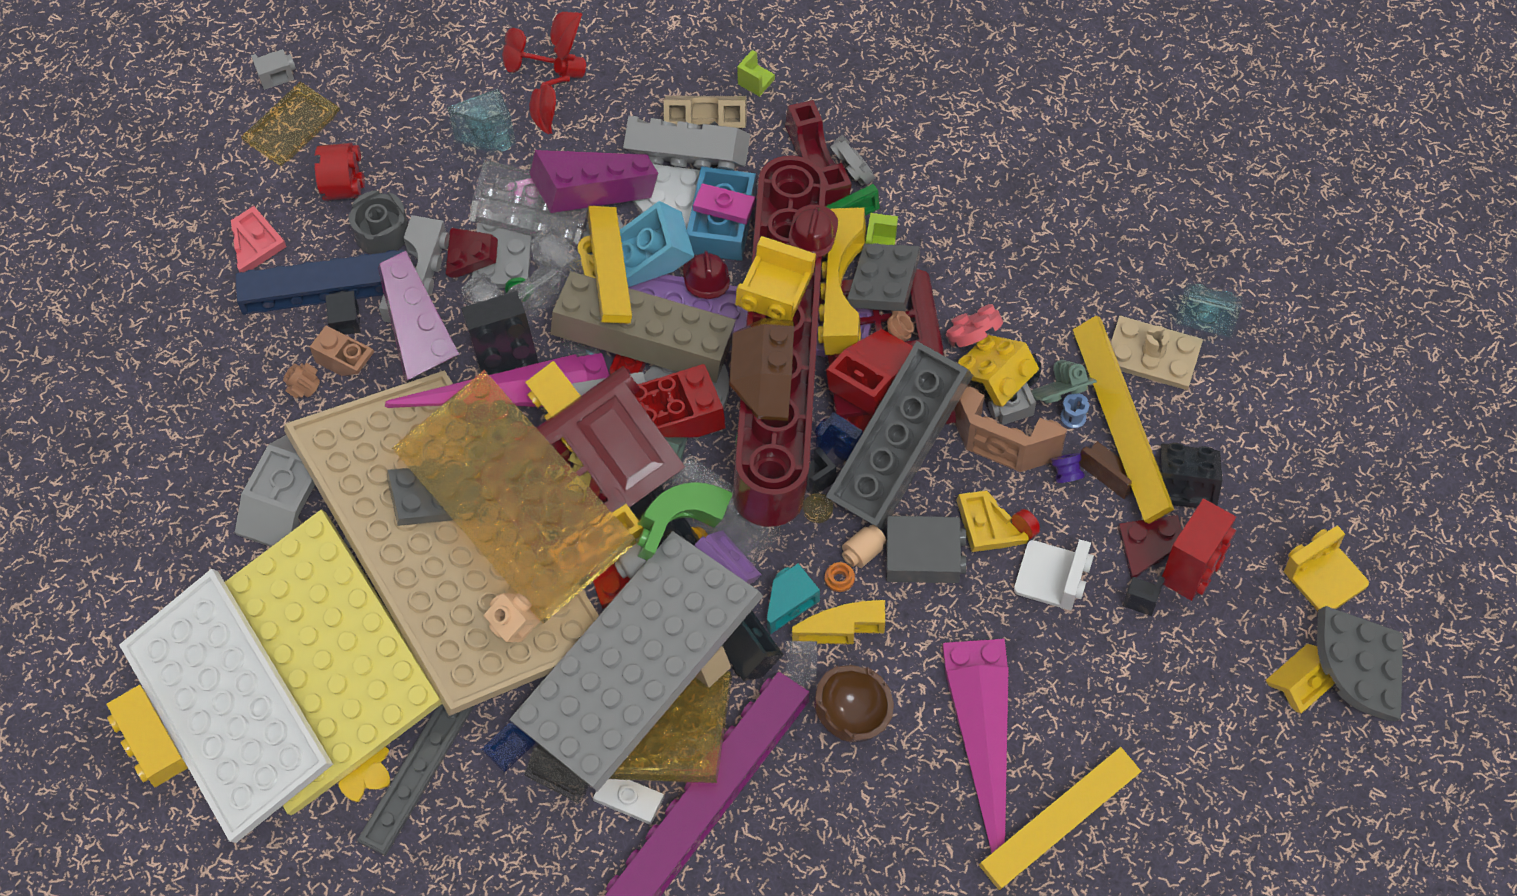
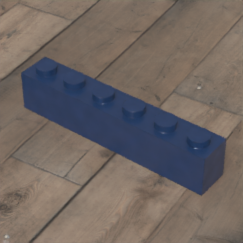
M389 250L385 253L361 254L356 257L332 258L327 261L304 262L298 265L276 266L270 269L248 270L236 273L237 303L242 314L246 315L325 304L326 295L335 294L339 291H354L356 299L382 296L384 292L378 266L380 263L404 252V250Z

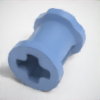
M1069 394L1064 399V409L1060 417L1063 424L1067 427L1079 428L1086 422V414L1090 405L1083 394Z

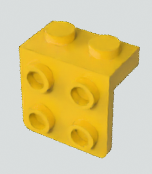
M987 335L988 337L977 342L966 355L961 357L958 364L967 368L974 375L971 379L972 381L984 384L994 405L1003 407L1039 370V367L1026 342Z
M1338 525L1329 531L1326 529L1319 531L1312 538V542L1305 547L1302 544L1295 547L1288 554L1289 560L1283 571L1317 611L1325 606L1337 609L1364 591L1369 585L1368 579L1339 548L1345 533Z

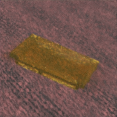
M300 81L246 131L241 138L270 160L282 166L332 121L340 111V108Z

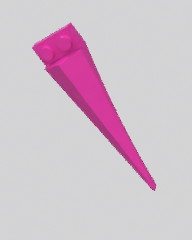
M602 353L580 357L574 354L387 400L384 407L452 405L536 407L527 395L531 389L525 382L552 361L557 364L571 384L607 378L610 374Z
M1005 639L943 643L945 675L992 854L1005 843L1008 665Z

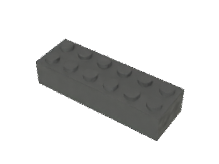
M916 341L826 497L884 530L887 525V516H892L974 375L967 368Z

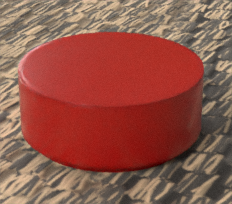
M1021 509L1012 516V524L1020 533L1025 532L1029 540L1040 533L1039 522L1030 511Z

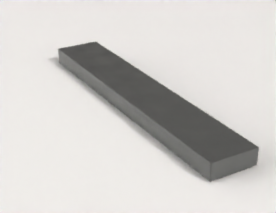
M443 704L435 709L357 839L358 843L384 856L387 855L474 706L451 716L448 715Z

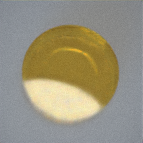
M812 494L804 502V515L811 522L823 523L832 516L833 503L824 494Z

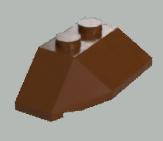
M762 318L733 332L729 385L752 410L757 419L788 421L793 359V320Z

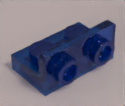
M833 412L827 420L823 419L815 430L816 447H820L826 455L833 448L837 457L847 461L863 431Z

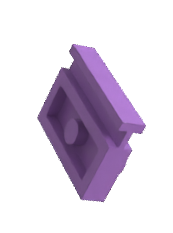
M723 530L709 534L706 538L703 536L695 544L699 550L748 584L754 583L762 575Z

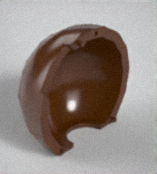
M837 665L827 671L818 683L814 707L819 720L830 733L843 741L853 743L872 739L886 729L893 716L894 701L890 688L883 678L870 668L855 665L838 667Z

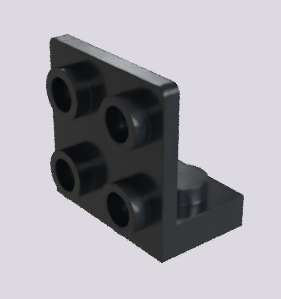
M1162 443L1160 448L1161 476L1172 504L1197 508L1204 498L1217 506L1223 481L1220 451L1207 446L1197 448L1184 446L1180 443Z

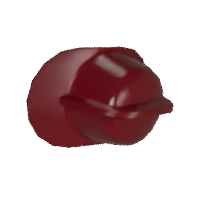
M811 204L803 206L793 216L789 232L790 246L815 253L816 258L825 256L834 245L838 229L837 216L832 210L822 205Z
M704 251V253L695 256L683 265L685 286L692 295L703 299H713L722 296L729 289L728 267L719 256Z

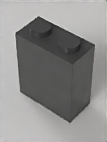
M887 516V582L959 583L960 575L966 574V556L961 555V546H966V528H960V517Z

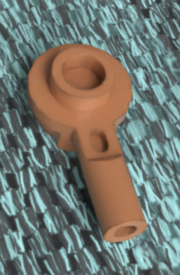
M891 310L892 316L887 320L888 332L903 341H907L914 331V325L905 311Z

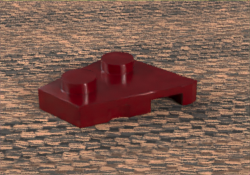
M457 228L450 229L446 275L451 278H457L496 263L498 239L492 234Z

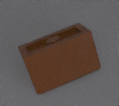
M1098 441L1090 449L1085 446L1081 450V461L1079 464L1083 469L1123 499L1133 491L1131 487L1132 481L1127 477L1121 458Z

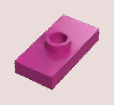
M702 183L693 204V211L747 225L755 205V197Z

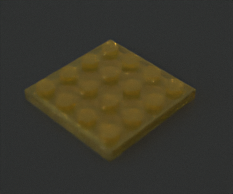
M727 671L710 688L695 677L609 779L717 783L732 683L731 672Z

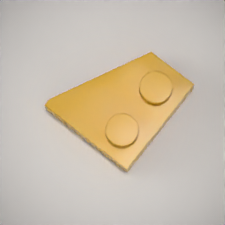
M988 491L958 495L956 501L972 552L1027 544L1029 541L1028 535L1025 532L1020 533L1010 522L1012 517L997 505L996 500Z

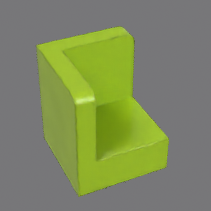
M751 50L737 66L738 85L759 97L775 80V74L758 65L757 52Z
M870 213L866 244L895 245L898 216Z

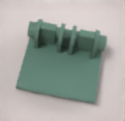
M1058 360L1053 366L1056 382L1031 390L1035 400L1052 403L1062 399L1061 395L1070 391L1071 394L1088 390V385L1097 381L1087 377L1083 365L1066 360Z

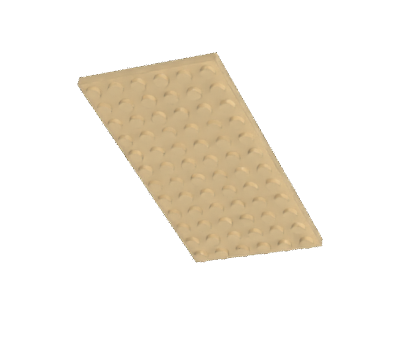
M444 370L286 423L284 431L412 653L440 697L445 710L451 716L548 675L599 615L579 583L568 589L552 567V564L544 568L490 491L484 493L488 506L487 517L397 526L387 481V471L390 469L472 462L464 449L481 435L474 428L469 429L462 423L459 405L384 407L387 400L452 385V381ZM534 521L547 540L551 542L552 540L542 524ZM499 594H522L530 601L532 605L530 608L541 620L522 642H506L503 638L498 637L491 631L489 621L483 616L490 608V602Z

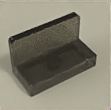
M538 745L533 749L524 776L579 804L585 797L589 785L542 746Z

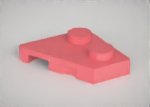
M255 206L231 220L239 273L254 269L287 247L285 241Z

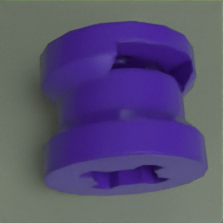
M1080 453L1065 454L1051 459L1052 465L1057 470L1056 483L1071 482L1085 477V473L1080 469Z

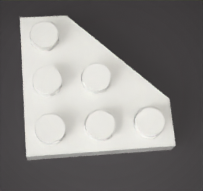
M653 164L659 174L652 198L633 200L635 206L643 213L655 203L661 201L682 212L687 229L700 170Z

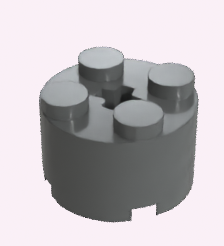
M369 191L359 196L353 202L348 219L356 243L363 251L369 254L385 253L389 250H398L405 244L404 235L409 223L403 203L395 194Z

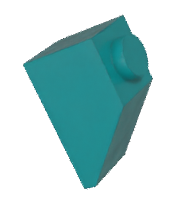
M799 563L792 568L786 567L782 569L773 580L767 614V630L770 634L820 602V589Z

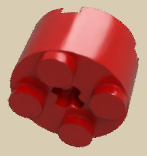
M352 143L317 146L315 156L320 155V162L315 163V176L319 194H325L322 200L358 198L361 195V188H365V176L363 172H359L358 162L361 161L359 145L353 146Z

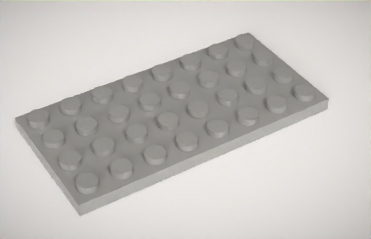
M672 531L658 547L653 557L645 562L509 720L598 792L763 596L756 588Z

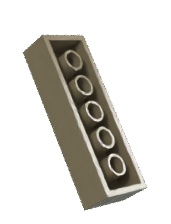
M570 271L552 312L550 335L676 372L705 364L712 382L717 383L732 342L736 319L628 288L632 311L631 323L601 322L596 278Z

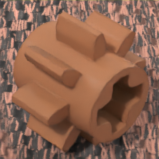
M307 362L305 365L301 363L300 366L293 364L283 378V381L288 386L285 391L296 399L298 397L302 398L303 395L310 397L320 383V380L315 375L318 370Z

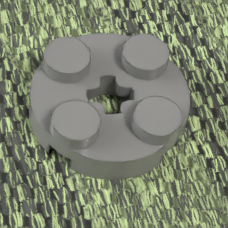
M841 135L830 148L846 165L850 164L846 169L862 186L868 185L876 179V176L857 150L850 147V142L846 137Z

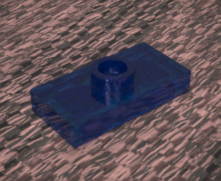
M510 721L482 748V751L505 773L536 742Z

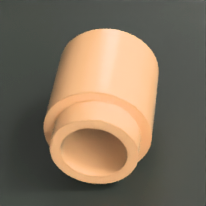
M875 525L863 527L842 545V557L851 567L858 566L863 568L884 549L883 546L887 543L886 537Z

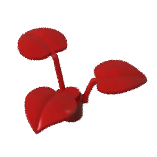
M560 12L555 16L550 38L552 44L555 45L554 52L558 56L556 59L524 52L526 36L518 28H511L505 34L502 58L508 72H517L521 67L522 57L553 63L555 72L562 76L542 82L540 89H534L530 98V115L534 123L547 134H553L552 120L556 107V93L551 85L563 81L569 82L570 77L582 78L586 72L585 59L569 54L583 15L582 13Z

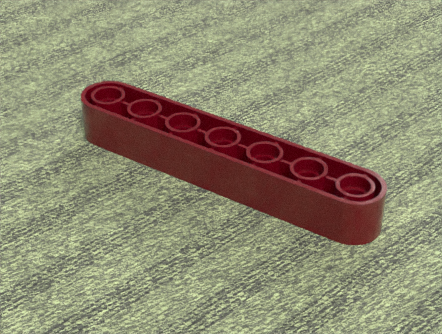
M781 156L769 161L760 171L751 265L756 257L757 244L761 236L790 245L789 232L796 211L803 206L811 204L825 207V175L820 167L811 160L799 156ZM822 257L815 259L814 273L792 319L794 337L788 421L757 419L752 410L740 398L732 498L739 514L749 522L759 526L776 527L792 521L800 513L804 504L810 463ZM747 311L746 326L762 318H772L754 311Z

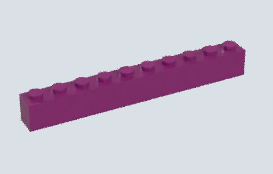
M778 672L773 679L768 678L759 691L761 695L754 703L751 701L746 705L741 714V721L736 727L733 725L729 727L722 738L723 744L717 751L712 750L703 763L705 767L699 775L694 774L690 777L684 787L685 793L679 800L674 799L665 811V819L660 825L655 824L649 830L645 838L647 842L641 850L635 849L627 859V868L620 876L615 875L606 887L607 893L605 896H662L809 703L808 690L781 672Z

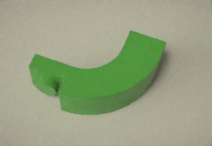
M699 482L684 483L666 490L651 503L638 522V525L644 527L637 541V545L641 547L637 556L646 561L653 557L667 524L672 520L693 518L715 528L723 519L733 493L715 485Z

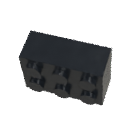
M517 291L461 308L481 377L539 363L526 312Z

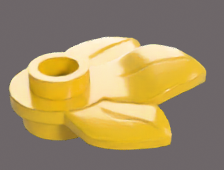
M384 747L339 781V788L348 799L359 802L366 788L371 790L383 789L390 785L389 772L381 763L387 757L389 749Z

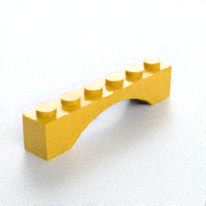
M864 208L831 209L838 218V229L831 251L824 256V258L828 259L822 262L823 279H826V283H821V299L825 300V304H820L819 315L820 321H824L823 326H818V342L824 343L825 355L841 354L844 349L861 340L859 313L843 295L841 285L849 264L862 251L864 243H866Z

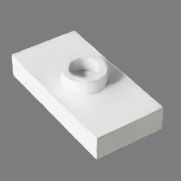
M613 773L600 790L596 791L593 801L652 825L664 799V794Z

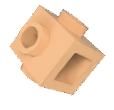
M519 593L499 594L490 602V608L483 615L489 621L491 631L506 642H522L541 621L530 608L532 606L530 601Z

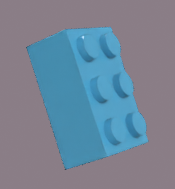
M701 166L693 204L702 183L756 197V173ZM692 205L687 233L694 255L708 251V253L715 254L720 258L742 261L752 213L746 225L693 211Z

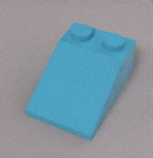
M661 201L655 203L620 229L628 287L674 272L694 257L682 212Z

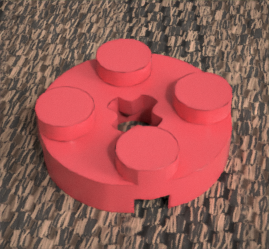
M988 304L981 307L973 315L968 316L965 313L955 317L952 320L954 326L947 330L946 336L952 347H954L955 343L958 347H965L988 337L986 331L993 327L997 331L1002 326L1003 319L993 304Z

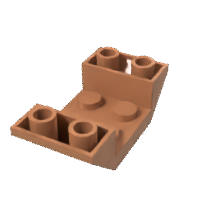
M972 387L965 389L955 406V425L966 450L1018 472L1052 463V458L1062 455L1067 429L1056 421H1047L1039 418L1031 436L1025 435L1023 431L1017 428H1008L997 423L993 418L982 417L984 395Z

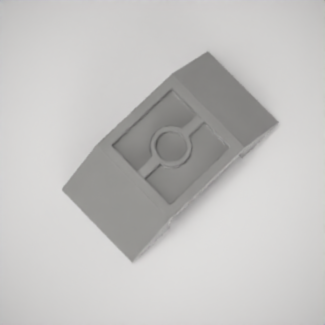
M287 435L268 444L241 494L235 527L236 535L272 547L301 525L298 516L315 486Z

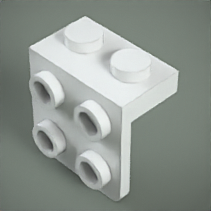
M1079 539L1076 552L1035 540L1029 541L1014 586L1015 594L1072 611L1075 598H1082L1086 581L1081 580L1083 571L1089 573L1094 555L1088 554L1091 542Z

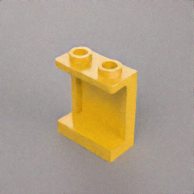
M761 236L757 244L756 257L743 284H739L736 289L735 305L747 311H754L769 316L772 319L792 320L814 273L816 254Z

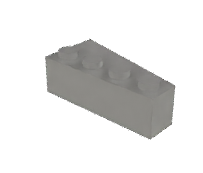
M628 116L623 148L635 154H646L653 164L663 165V162L667 161L671 165L678 167H687V163H694V166L699 168L701 166L710 167L711 165H718L720 169L734 170L735 166H746L751 134L735 127L703 124L702 129H700L699 125L678 121L676 125L662 119L651 118L650 123H647L637 116Z

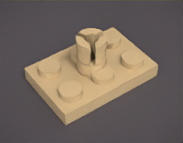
M1119 316L1111 340V346L1122 372L1188 390L1203 339L1169 330L1162 326H1155Z

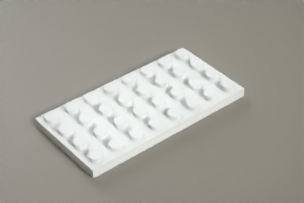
M210 569L119 644L229 842L237 843L333 765L218 571Z

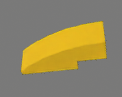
M885 600L844 604L808 617L792 627V643L854 644V633H884Z

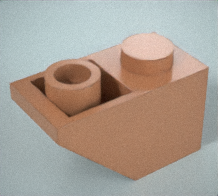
M328 326L323 328L310 345L315 362L341 376L358 374L374 353L372 348Z

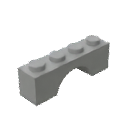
M411 215L404 235V242L407 252L418 259L415 269L428 295H431L434 288V280L432 278L434 272L440 271L442 264L440 254L442 249H447L450 235L446 232L444 221ZM383 295L379 310L383 321L390 322L388 307Z

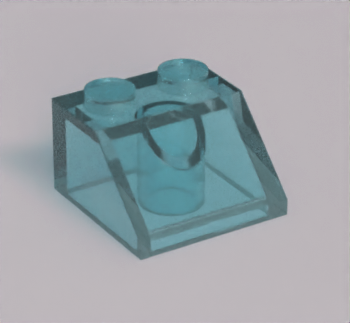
M499 89L447 107L454 139L457 143L490 153L497 150L506 151L511 145L516 144L511 115Z
M1186 283L1175 324L1231 338L1242 307L1243 297L1229 291L1207 288L1201 284Z

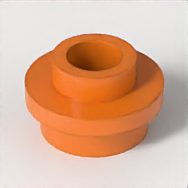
M837 562L827 568L825 583L831 590L844 592L849 590L854 584L855 573L846 563ZM837 574H842L845 576V580L839 582L834 577Z

